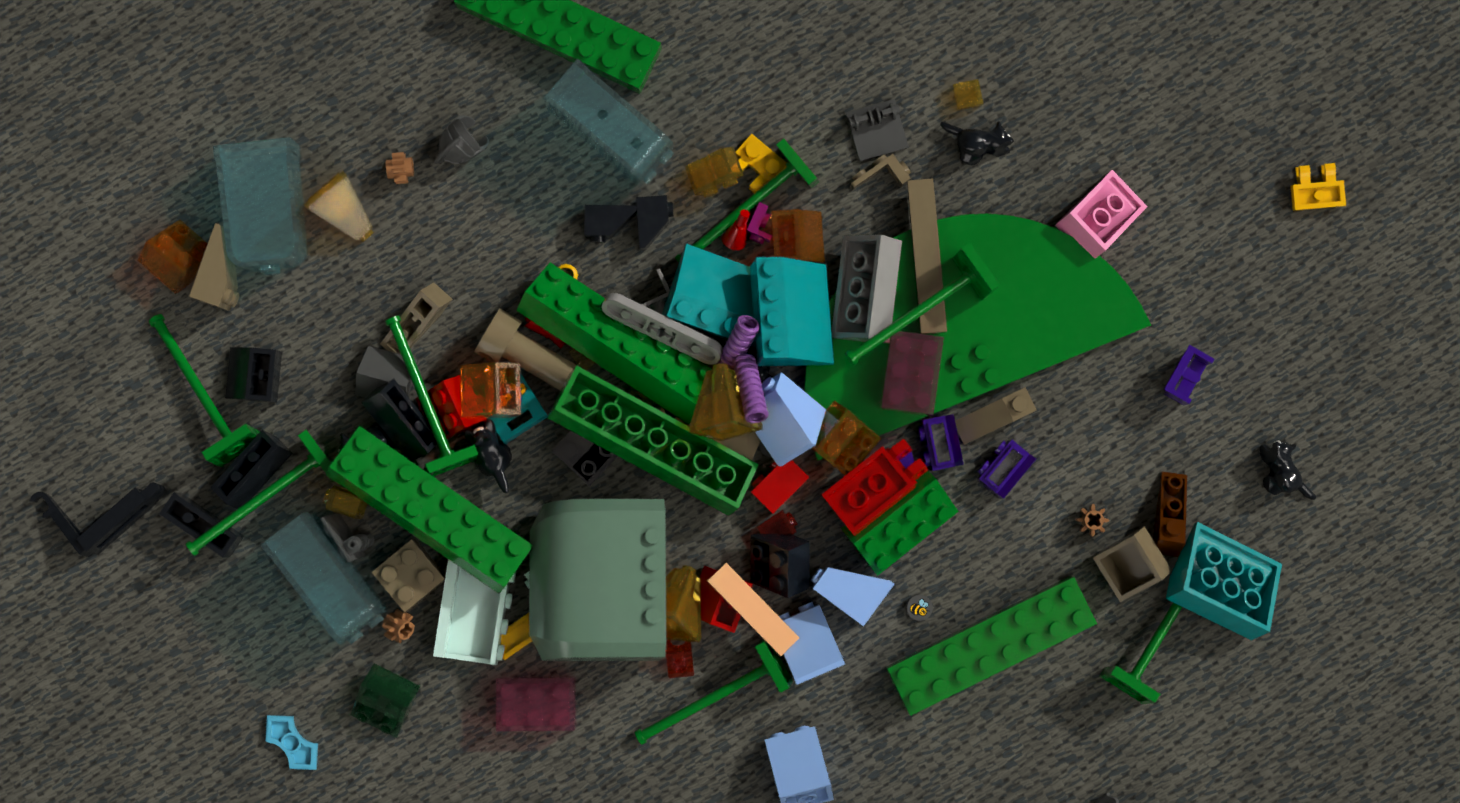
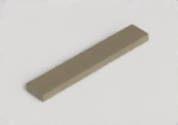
M933 178L907 181L918 305L943 288ZM944 300L919 317L921 335L947 332Z

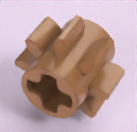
M404 152L392 153V159L386 160L388 179H394L396 184L408 183V177L414 176L412 157L406 158Z
M1090 504V511L1080 508V512L1083 515L1081 518L1075 519V521L1081 522L1083 525L1079 530L1080 532L1088 529L1090 536H1094L1097 529L1100 532H1105L1102 525L1104 522H1109V519L1104 518L1102 515L1105 511L1104 508L1096 511L1095 504ZM1097 515L1095 519L1097 525H1088L1090 519L1087 516Z
M396 609L395 613L387 614L382 625L387 630L384 636L398 643L410 638L415 627L410 622L413 616L399 609Z

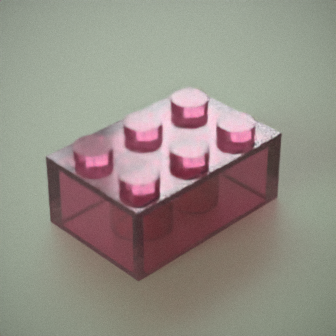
M899 331L890 337L880 409L926 416L934 415L944 337Z
M576 676L496 678V731H575L577 728Z

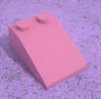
M1111 170L1055 226L1060 231L1072 236L1094 258H1097L1109 248L1147 206Z

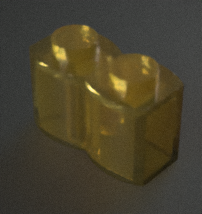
M734 147L719 149L685 166L695 196L703 195L704 198L718 194V189L722 186L726 189L737 185V179L744 176Z
M336 485L331 489H327L323 499V503L326 504V510L356 520L364 517L368 505L346 488Z

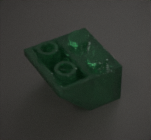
M374 663L360 685L351 716L380 729L385 734H390L397 738L416 700L420 686Z

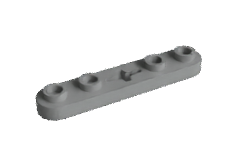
M610 293L605 297L602 303V310L610 318L703 363L716 364L720 361L723 348L716 340L621 294Z

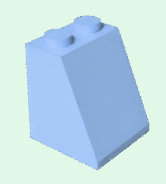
M782 372L773 378H767L762 384L768 417L759 423L748 422L776 464L780 467L816 445L826 411L824 407Z
M825 567L824 570L819 568L810 580L814 583L811 586L812 589L862 626L866 624L894 585L893 582L886 579Z
M813 602L798 607L799 613L790 616L789 612L779 615L799 637L784 653L797 685L845 665L820 605L814 606Z
M801 726L796 728L795 732L787 734L779 732L765 739L781 803H824L834 800L815 726Z

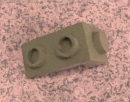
M884 154L872 163L875 167L868 172L863 169L852 177L853 182L850 188L855 190L884 168H887L901 188L911 179L909 177L911 171L903 161L899 163L894 154L886 157Z

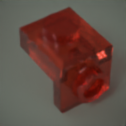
M781 510L757 526V529L761 534L793 535L797 532L794 527L798 523L790 512L785 514Z

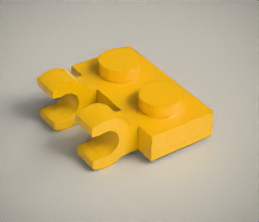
M751 133L735 152V155L740 159L730 168L729 173L737 179L750 166L759 174L749 186V190L755 193L787 167L785 165L787 162Z
M1335 163L1321 165L1323 182L1311 183L1310 165L1295 168L1298 184L1291 185L1293 211L1346 206L1344 180L1336 181Z

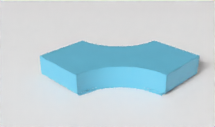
M267 715L265 742L276 744L285 752L290 769L316 770L318 743L310 742L299 734L295 727L294 716Z

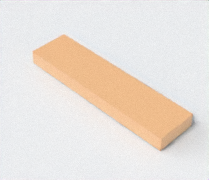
M727 563L708 580L780 656L799 639L797 634Z

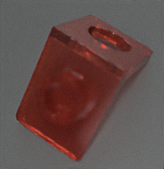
M690 631L666 633V659L669 678L694 675ZM675 638H683L685 643L673 645L671 641Z

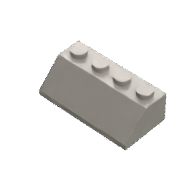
M884 235L843 236L832 324V338L866 342L892 324L902 245L901 240ZM890 338L883 343H890Z

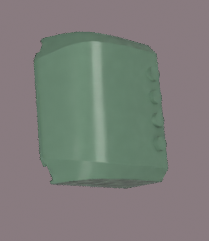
M569 499L543 504L530 529L529 543L533 545L529 551V636L541 660L659 661L663 659L666 651V530L664 499Z

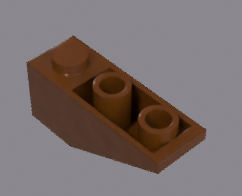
M1163 471L1161 472L1153 541L1162 555L1178 557L1186 543L1187 475Z

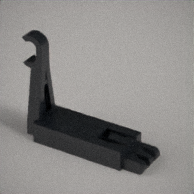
M155 482L150 483L143 490L134 487L83 533L49 494L36 492L29 501L38 503V500L43 498L49 508L43 513L42 518H52L78 554L90 557L93 554L99 555L157 504L156 502L166 495L167 488Z

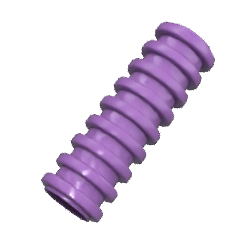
M742 315L738 318L726 345L723 347L720 361L714 365L715 372L722 378L731 379L736 375L733 365L734 359L748 352L760 328L755 318L748 315Z
M751 354L740 355L734 359L733 365L742 406L744 407L745 419L750 423H759L768 417V410L756 358Z

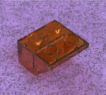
M801 209L771 211L773 257L825 263L821 212Z
M179 219L146 241L137 261L173 293L177 294L196 278L207 243Z
M491 362L460 366L461 417L512 418L521 415L520 363Z
M833 401L825 411L816 445L811 449L845 476L864 461L881 438L848 409Z

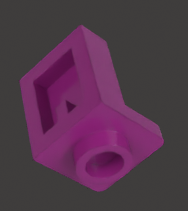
M759 202L747 228V234H750V240L763 245L764 241L770 243L772 235L759 230V228L765 229L771 214L766 213L768 206Z

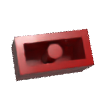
M793 460L781 467L774 461L769 466L772 471L766 477L761 474L751 484L754 488L751 493L772 514L810 478Z

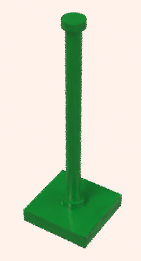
M783 138L776 146L788 159V162L785 164L787 167L692 246L700 249L706 248L738 219L741 210L750 211L793 174L794 176L800 174L811 188L818 184L819 180ZM677 254L675 259L679 263L681 255Z
M970 242L962 247L952 258L963 275L853 351L848 350L845 352L846 358L853 366L858 363V359L966 284H971L981 300L988 297L1000 286Z
M162 314L155 315L149 320V324L151 327L156 328L223 438L204 450L202 454L206 461L223 467L237 458L260 431L247 424L233 432L230 431L163 322L165 318Z
M394 316L387 319L385 323L391 328L441 452L439 459L426 463L423 468L424 471L435 477L475 461L478 452L475 445L457 452L450 449L399 323L401 318L400 316Z
M307 430L298 435L310 452L307 455V459L193 542L188 541L185 543L194 556L199 553V549L311 468L320 466L327 473L332 463Z
M1172 603L1131 673L1115 665L1105 667L1099 676L1141 704L1156 703L1161 694L1141 682L1140 677L1181 611L1182 606Z
M762 639L755 646L763 661L761 666L642 731L641 729L636 730V738L643 745L647 743V739L766 674L768 676L771 675L780 693L789 689L793 680L778 653L765 639Z

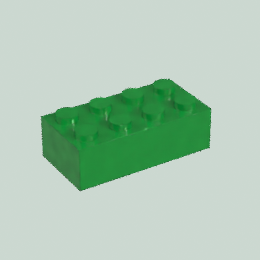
M929 471L924 473L919 479H916L917 484L914 490L856 536L851 533L846 525L841 528L860 556L877 576L959 512L940 483Z

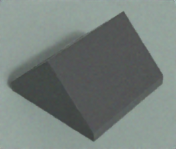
M369 345L356 372L355 395L366 398L376 388L395 379L406 395L409 396L412 380L401 354Z

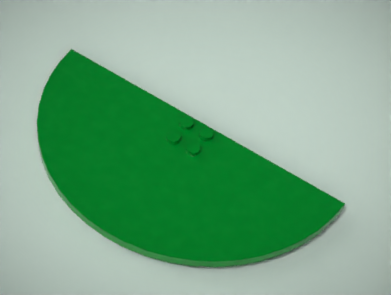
M986 213L938 219L937 226L943 288L963 275L952 258L969 242L997 279L1000 286L988 297L981 300L971 284H966L944 300L946 333L921 335L919 318H917L891 336L890 343H881L858 359V363L854 366L846 358L845 352L848 350L853 351L864 342L832 338L834 364L807 365L804 391L826 409L816 445L813 447L817 461L1149 327L1151 323L1129 285L1100 255L1094 258L1072 236L1054 227L1030 219ZM911 229L894 237V239L901 240L902 245L892 323L918 306ZM836 292L829 301L831 331L833 324Z

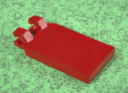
M904 438L890 449L889 447L885 449L883 446L822 494L823 498L854 536L914 490L917 484L916 479H919L928 471L927 466L920 458L907 468L899 461L912 452L910 445Z

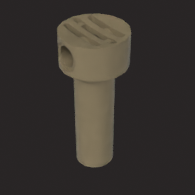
M499 309L474 353L495 365L503 357L561 391L568 375L576 367V364L519 332L518 328L522 321Z

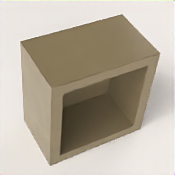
M1145 526L1104 548L1093 557L1120 602L1160 582L1172 572Z
M411 539L372 571V574L404 613L410 611L444 583L446 576L416 539Z

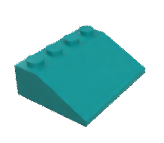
M685 244L662 315L685 326L728 340L740 316L748 315L753 317L750 267ZM755 338L750 346V349L756 350Z
M756 257L750 266L753 317L760 325L755 336L757 366L833 365L834 356L826 264L785 257Z
M1196 522L1170 575L1166 599L1249 640H1253L1270 632L1282 564Z

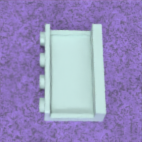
M448 559L433 656L497 665L498 660H503L505 645H501L502 634L506 635L509 620L505 619L506 609L511 608L513 594L508 592L510 583L515 582L516 572L505 588L498 594Z

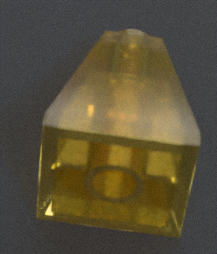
M343 169L304 202V206L308 210L357 241L360 239L364 242L374 233L371 229L373 226L347 173Z
M728 364L713 365V370L706 371L689 427L690 433L723 441L763 430L761 422L750 423L746 421L735 370L728 368Z
M683 565L681 568H673L666 575V640L700 643L701 579L696 575L694 568Z

